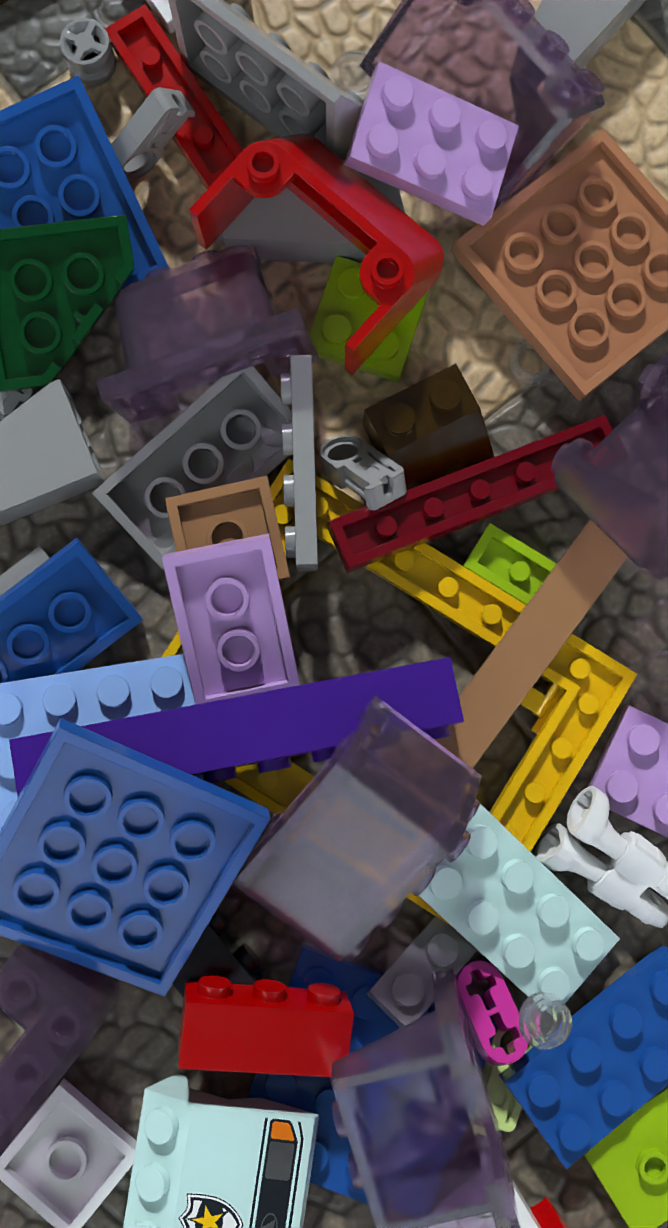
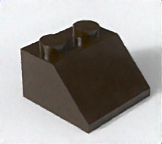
M456 363L364 409L363 427L376 450L403 467L407 490L495 457L481 409Z

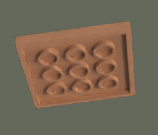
M604 128L495 210L491 219L484 226L477 224L453 243L452 254L579 402L668 331V202Z

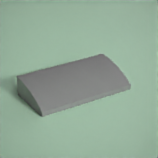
M244 357L92 494L163 569V554L176 552L165 498L269 474L288 456L283 455L282 424H292V411L287 405H282V399Z

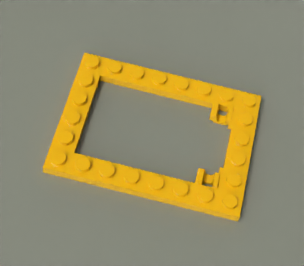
M291 459L287 460L270 487L285 557V527L295 526V506H285L284 475H294L293 460ZM315 475L317 538L336 550L327 529L328 521L363 508L365 505ZM427 543L364 567L495 648L526 606ZM179 631L162 657L184 654ZM574 634L569 636L540 676L549 682L544 693L532 687L520 703V705L538 717L530 729L536 733V736L489 811L530 852L637 676V673ZM290 761L291 768L259 774L257 764L237 767V778L224 781L449 924L401 879L406 871L429 847L434 837L438 836L452 821L439 811L431 807L412 838L292 761Z

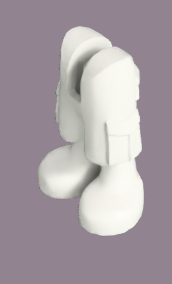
M588 786L577 795L570 806L567 815L568 829L560 823L551 825L538 841L534 856L548 870L570 871L587 878L588 891L607 902L610 906L620 910H627L645 924L663 928L668 923V905L648 887L653 888L668 900V862L666 857L658 847L651 844L638 833L630 831L620 835L612 827L608 819L610 805L607 795L594 786ZM579 840L594 846L609 856L596 858L581 846Z

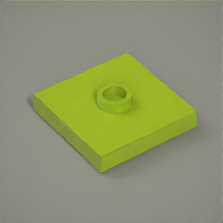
M666 1087L584 1154L629 1228H657L668 1221V1089Z

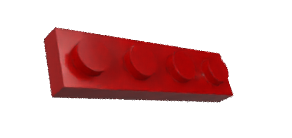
M146 4L109 25L105 30L108 33L111 47L145 98L158 87L179 90L195 111V116L188 117L172 138L205 188L208 189L243 149Z

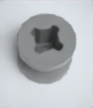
M89 18L75 19L67 24L61 32L59 42L72 76L76 77L79 75L83 85L92 87L102 85L110 80L115 72L116 59L108 33L103 25ZM93 53H96V54H97L96 56H94V57L91 58V59H87V60L84 59L85 57H87V56H89V55H93Z

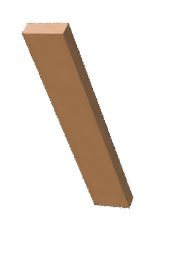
M608 494L459 695L464 722L449 726L450 737L426 741L424 745L462 774L468 776L651 524Z

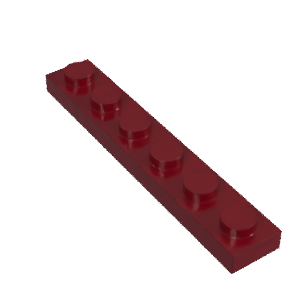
M606 415L407 490L406 494L377 510H368L367 506L329 520L327 529L346 572L350 573L617 468L627 460V457Z

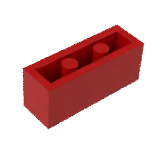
M204 976L198 981L186 980L178 1042V1069L346 1078L354 1017L346 991H340L338 987L326 983H314L309 985L308 989L286 987L282 982L269 979L255 981L254 985L232 984L230 980L220 976Z

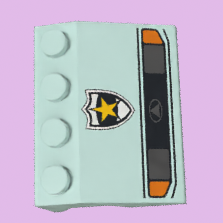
M178 1073L145 1088L123 1228H303L319 1115L263 1098L228 1100L190 1088L187 1077Z

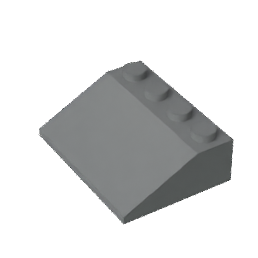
M168 0L181 58L191 73L277 138L299 133L309 134L320 140L342 160L346 159L364 100L353 91L345 92L330 81L327 73L318 64L312 61L306 63L291 51L289 45L282 37L273 32L266 33L253 23L249 14L241 6L235 3L229 5L224 0Z

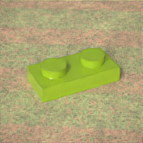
M491 523L488 524L463 564L465 568L525 605L556 565L555 562Z

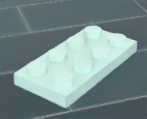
M472 798L401 877L412 890L550 1018L557 1014L620 940L607 925L493 815Z

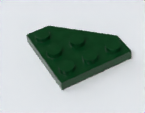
M126 214L0 229V392L45 387L55 381L132 276L135 266Z

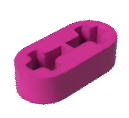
M475 961L469 963L455 976L452 991L474 1045L482 1059L491 1065L504 1066L514 1063L523 1057L528 1048V1034L523 1020L498 969L489 962ZM472 973H474L478 981L486 979L490 985V989L484 992V998L490 1010H486L478 994L470 996L466 990V986L472 982ZM490 1016H493L501 1032L509 1030L513 1036V1041L507 1044L508 1055H506L502 1047L493 1049L490 1045L489 1038L496 1034Z

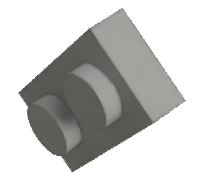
M434 916L366 994L406 1033L476 953L477 949L455 928Z

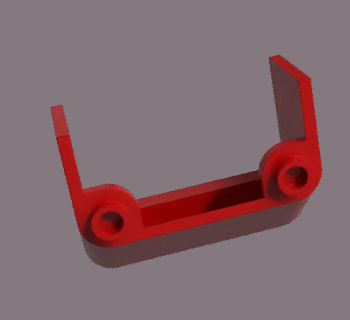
M299 133L254 142L248 145L189 209L198 242L207 250L255 197L271 198L283 192L287 187L366 255L360 266V284L364 292L379 307L345 344L344 369L353 375L438 280L444 263L443 249L433 236L354 169L345 166L344 161L316 137Z

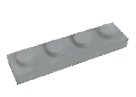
M290 355L291 373H281L282 405L292 404V424H282L283 455H293L294 475H284L285 506H295V526L285 527L286 558H296L297 571H318L312 355Z

